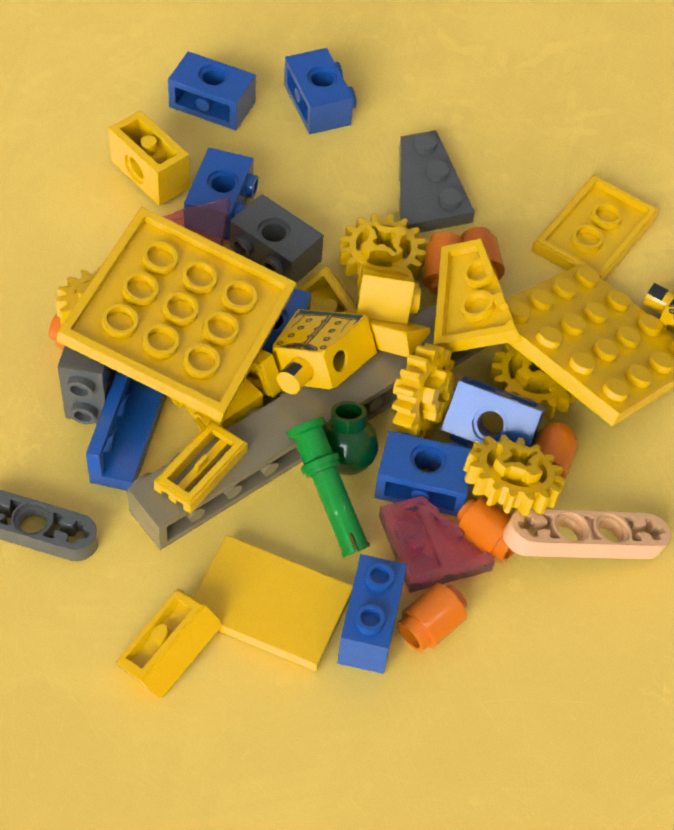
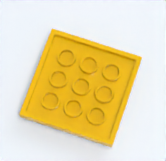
M141 206L58 330L57 342L221 422L290 300L297 283Z
M578 264L506 299L522 339L509 342V344L612 427L674 388V333L668 329H662L663 323L657 317L647 314L631 302L627 294L614 289L602 280L599 274L592 268Z

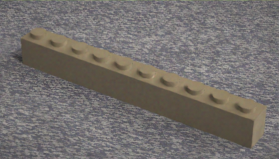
M437 303L429 308H421L417 314H414L408 320L410 323L430 327L431 333L420 346H424L425 343L433 344ZM486 347L452 352L450 359L455 360V367ZM377 350V353L336 388L322 389L304 386L297 394H288L283 391L276 400L262 408L256 407L249 411L242 420L226 429L248 443L247 453L191 514L183 509V504L179 501L177 504L170 501L167 493L163 492L160 494L154 490L153 481L169 464L153 473L141 475L134 481L132 486L127 488L129 512L160 550L164 549L303 462L294 439H288L286 432L291 428L319 417H324L327 423L331 419V408L335 404L344 401L362 404L367 410V421L390 408L395 400H397V395L393 394V388L396 378L400 379L401 369L406 370L407 357ZM215 437L173 483L178 485L194 468L195 463L204 454H207L220 438ZM230 446V447L217 459V461H216V462L204 473V475L191 487V489L188 491V493L198 484V482L210 471V469L223 457V455H224L232 446ZM178 453L175 457H173V459L170 461V463H171L180 453Z

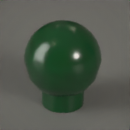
M352 401L335 404L331 408V419L323 427L333 452L340 455V465L337 466L339 474L355 475L366 470L377 456L379 443L376 431L367 421V410L362 404Z

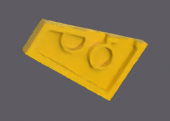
M481 238L441 246L433 345L446 348L445 350L451 352H458L522 340Z

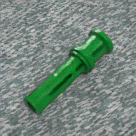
M319 417L291 428L286 434L288 439H294L304 464L301 467V471L307 478L312 477L341 548V554L343 557L355 553L349 534L352 535L358 552L370 547V543L367 542L338 472L337 466L340 465V455L331 449L323 428L326 425L324 417Z

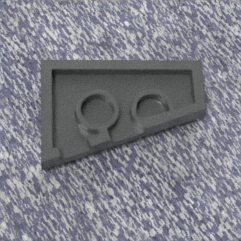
M437 131L401 136L399 145L400 220L404 218L408 220L407 229L418 227L420 229L419 233L472 223L475 211Z

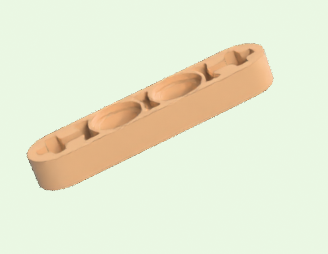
M530 509L528 516H523L517 510L513 513L503 530V539L512 551L519 555L538 557L654 559L662 553L672 537L669 526L660 517L654 514L635 512L545 509L544 514L540 515L533 509ZM558 527H566L573 531L577 540L573 541L565 538L558 530ZM599 528L611 531L616 536L618 542L606 539L600 533Z

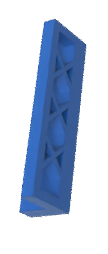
M116 371L86 452L90 483L127 491L128 487L132 486L142 469L166 395Z

